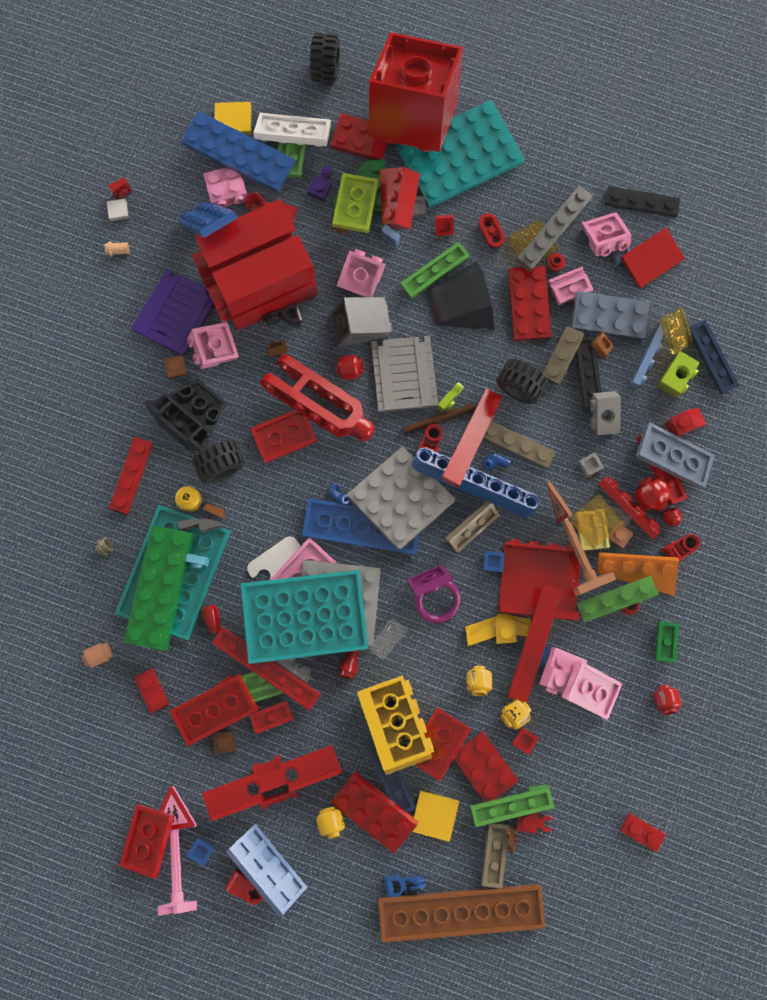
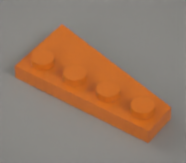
M599 552L597 573L604 575L613 572L616 579L629 583L651 576L657 591L675 596L679 559L676 557Z

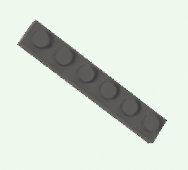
M579 185L519 255L516 262L531 272L593 196Z

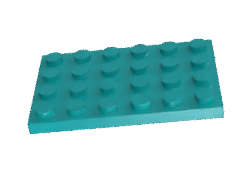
M492 100L452 118L440 152H424L417 149V147L396 144V149L406 168L420 173L418 190L428 208L440 204L525 162L523 154Z
M158 504L115 614L130 618L152 525L179 530L177 522L198 518ZM200 527L185 531L195 535L191 554L207 557L210 560L208 567L202 566V569L190 567L191 563H188L172 631L174 636L190 640L201 611L200 608L204 604L231 534V530L223 527L208 533H202Z
M359 570L241 583L249 664L369 649Z

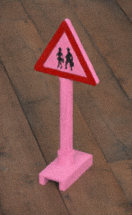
M170 786L160 811L174 815L169 833L172 893L171 903L158 906V916L197 910V901H184L181 889L179 830L196 827L197 824L175 787Z

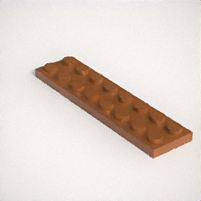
M541 884L502 887V889L483 888L401 895L400 897H378L382 942L545 929Z

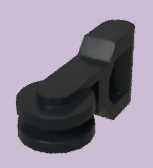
M298 304L287 305L283 310L270 312L264 316L266 325L279 323V315H281L283 322L286 321L290 325L303 322ZM293 311L295 318H288L287 312Z

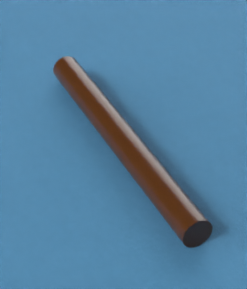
M472 403L403 427L404 433L407 434L474 411L476 409L475 404Z

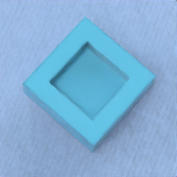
M187 553L185 561L191 563L190 567L202 569V566L208 567L210 559Z

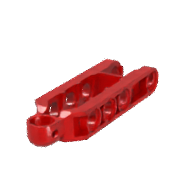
M282 354L277 360L276 365H279L283 371L289 374V377L297 381L294 387L289 386L270 373H266L260 380V385L264 390L334 436L345 437L352 435L356 439L365 442L372 438L374 426L363 417L361 402L291 356ZM304 386L306 388L309 387L320 394L321 398L328 399L336 405L335 407L338 409L340 407L351 415L348 419L341 420L300 393Z

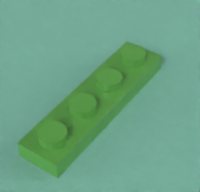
M457 242L402 281L400 286L412 300L468 260L470 255L461 243Z
M651 576L581 601L577 603V606L585 623L658 596L659 593Z
M544 787L470 805L475 827L552 809L554 804L550 788Z

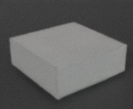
M595 452L578 461L587 478L604 469Z

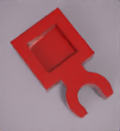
M538 812L516 817L515 830L537 833V827L545 832H550V827H544V821L552 820V817L543 815L538 818Z

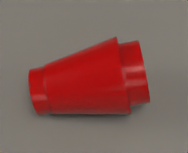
M216 604L200 608V616L209 633L220 632L219 608H216Z
M347 651L338 668V676L351 680L354 679V676L357 675L358 651Z

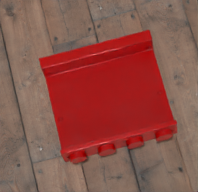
M509 539V542H505L498 613L533 616L542 584L563 590L554 619L579 620V612H576L577 596H575L572 589L578 586L580 563L572 545H567V548L559 547V544L548 543L547 546H543L537 541H528V544H524L518 539Z

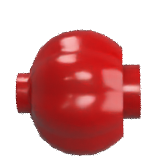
M649 476L638 482L639 487L635 490V500L638 505L645 510H656V512L667 507L666 503L670 498L671 489L665 480L659 477L653 479L652 476Z

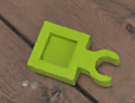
M458 382L440 401L437 410L441 413H444L445 410L450 411L456 403L454 402L455 398L461 393L464 386Z

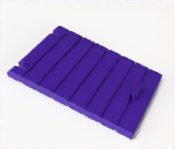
M166 269L131 327V331L184 356L189 348L187 341L189 333L192 329L202 326L214 303L211 296L207 294L206 287L180 274H176L172 278L173 271Z

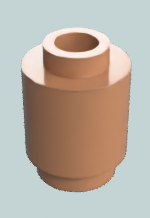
M101 642L83 650L84 655L81 656L85 666L89 665L90 668L109 661V658L113 657V652L108 642Z

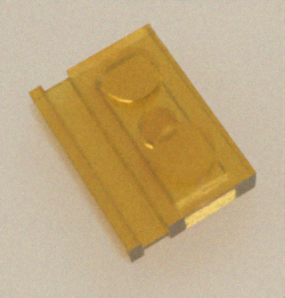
M676 308L674 312L669 313L660 320L671 354H677L687 347L689 343L694 342L683 308Z

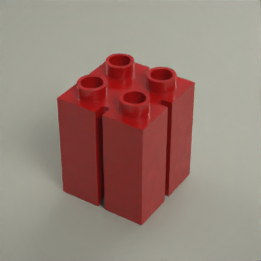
M281 199L238 217L204 238L199 235L195 236L200 251L191 254L222 323L232 319L237 331L263 320L264 316L270 312L283 310L287 305L299 304L318 295L314 266L299 235L292 237V232L296 231Z

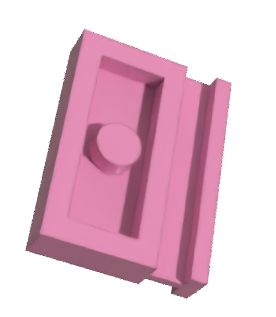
M583 266L548 281L559 306L575 300V293L577 291L593 292L594 289L583 271Z

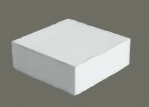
M125 199L107 201L110 221L129 219Z

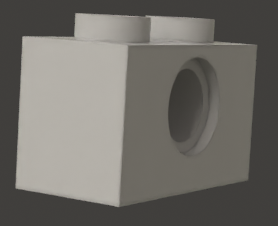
M616 391L593 393V400H590V408L593 411V418L590 419L591 429L597 435L620 433L621 396ZM608 410L607 415L601 416L603 411Z

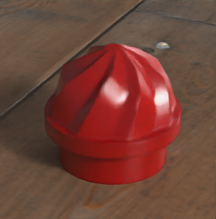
M677 507L663 511L664 516L662 518L667 525L676 527L681 523L682 512H679Z

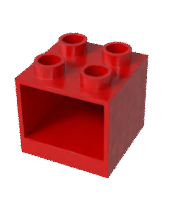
M390 32L369 80V137L381 139L387 144L399 143L417 147V149L424 152H440L458 104L463 47Z

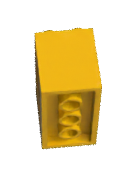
M402 675L357 692L386 775L432 758L431 753L434 752V748L430 738H425L424 733H427L423 718L418 719L419 707L416 699L412 700L410 695H413L409 680H404ZM393 702L396 704H394V707L390 708V706H388L389 703ZM396 721L403 722L400 727L393 726L396 724ZM403 740L410 741L407 747L400 746Z

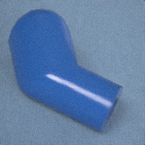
M494 453L485 457L482 464L485 469H491L496 465L508 468L511 460Z
M331 484L328 494L337 503L348 504L350 502L349 496L338 493L340 486Z

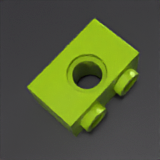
M680 351L673 358L656 387L674 398L679 394L683 395L689 387L687 382L689 379L693 380L699 371L696 369L699 362ZM676 372L680 373L683 379L678 378Z

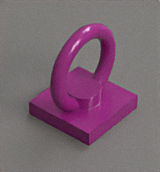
M442 564L407 579L409 587L416 595L415 607L418 614L424 620L431 623H443L450 620L457 613L461 602L459 590L451 582L453 579ZM441 586H444L452 593V606L442 615H431L423 607L424 594L434 593Z

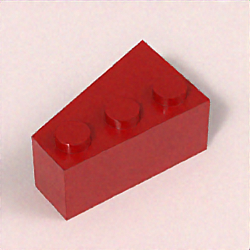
M406 167L379 170L382 224L398 230L410 229L420 173Z

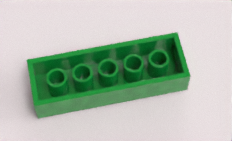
M152 525L124 643L168 651L188 567V562L185 560L187 553L191 554L195 535L192 533Z

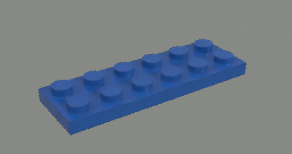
M197 111L181 139L182 145L277 193L295 164V159L200 111Z
M203 201L196 205V209L192 212L188 210L180 214L181 218L177 222L180 227L204 238L237 219V216L233 210Z
M308 499L302 537L416 556L419 534L399 551L356 506Z

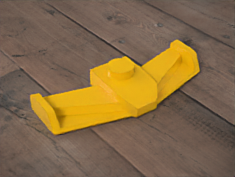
M506 613L498 614L495 617L466 626L467 646L496 637V644L517 642L516 635L526 637L531 618L513 616Z

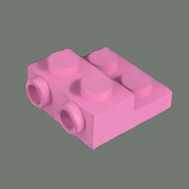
M227 167L203 173L212 204L225 208L228 205L242 204L244 201H247V193L241 174Z
M617 212L582 223V229L588 237L589 246L596 257L600 255L605 257L613 251H624L631 246V233Z
M355 249L354 252L349 250L337 286L364 297H373L386 264L382 263L383 259L372 256V258L365 257L366 252Z
M227 322L192 329L187 337L189 347H193L195 354H193L194 363L199 365L200 369L218 366L219 363L237 360L239 357Z
M552 647L539 684L545 686V691L555 695L560 692L563 695L577 660L587 664V660Z

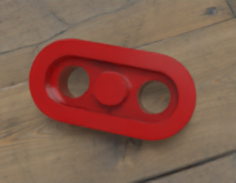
M483 214L479 219V229L487 245L492 249H499L505 241L504 232L493 214ZM489 223L490 226L486 227L484 224ZM492 239H497L498 242L495 243Z

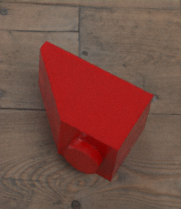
M695 408L671 417L664 425L668 432L680 437L705 426L706 422L699 408Z

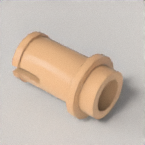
M109 241L105 243V253L110 255V257L114 254H129L128 242L112 243Z

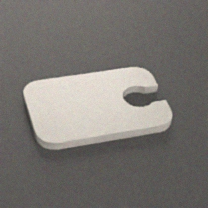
M286 537L251 561L247 567L248 573L254 578L261 570H268L272 578L301 547L294 537Z

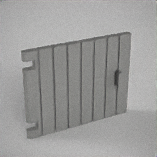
M424 336V342H419V337L383 340V346H377V341H371L378 412L438 406L430 336Z

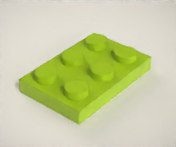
M346 173L342 174L332 223L333 227L369 233L379 179Z

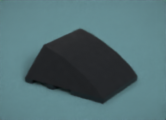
M477 261L427 291L436 326L458 328L461 326L472 327V329L485 328L495 330L490 295L483 270Z
M197 379L178 387L176 391L162 394L160 398L153 401L148 400L144 404L159 426L185 448L200 452L204 449L227 402L201 380Z

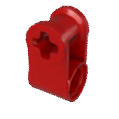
M432 424L427 427L419 449L428 448L438 452L442 437L440 426ZM431 430H435L439 436L431 438L428 433Z
M688 534L669 543L660 550L667 557H676L681 561L699 548L700 539L695 534ZM687 538L692 541V548L686 546L685 541Z
M235 869L225 890L251 905H257L263 899L259 892L257 897L253 896V891L256 888L240 869Z

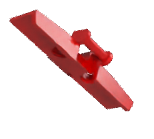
M333 745L284 763L281 762L280 755L275 756L272 761L261 765L260 763L253 764L254 774L203 792L202 795L210 821L220 819L260 803L263 810H265L272 804L291 797L297 798L296 790L342 773ZM289 769L297 772L296 780L293 781L287 777L286 772ZM252 783L259 787V792L256 795H251L248 792V786ZM288 784V790L265 798L263 792Z

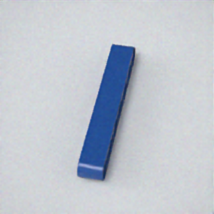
M420 448L412 461V467L422 474L455 487L441 479L451 458L428 448ZM470 466L460 486L457 488L485 501L488 500L492 504L522 517H530L540 505V500L535 494Z

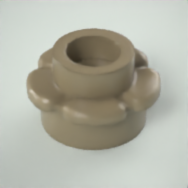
M107 538L96 541L97 545L95 548L100 555L108 556L113 551V545Z

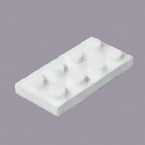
M259 113L254 130V139L278 141L280 143L289 142L298 145L308 144L317 147L327 146L331 120Z

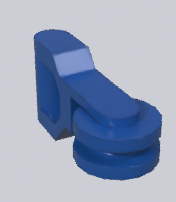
M398 875L385 876L386 896L400 897L403 890H407L406 881L413 883L409 885L410 889L424 888L426 886L423 882L425 878L420 876L400 878ZM393 881L400 883V891L394 892Z

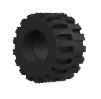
M315 32L310 48L311 79L313 82L335 83L340 63L339 37L337 34Z
M508 359L496 378V383L506 394L520 402L533 405L537 404L549 384L547 378L537 368L517 359Z
M227 440L213 444L200 451L192 459V464L201 483L210 484L237 473L246 464V461L237 443L234 440Z

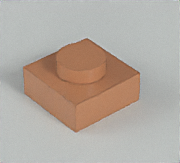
M617 522L608 534V539L614 545L623 549L634 533Z

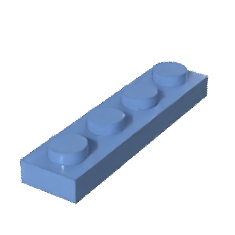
M663 317L657 325L628 386L629 388L636 390L639 385L643 386L647 379L645 373L647 369L650 370L655 362L652 358L654 354L659 353L662 347L660 341L667 336L670 330L668 328L670 320Z

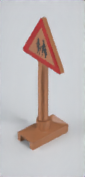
M546 483L557 524L563 522L566 534L584 572L583 575L586 582L572 589L575 596L616 580L613 572L597 577L589 564L572 524L568 520L572 516V512L552 483Z

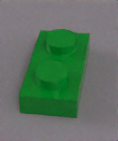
M657 621L655 661L676 663L679 623Z

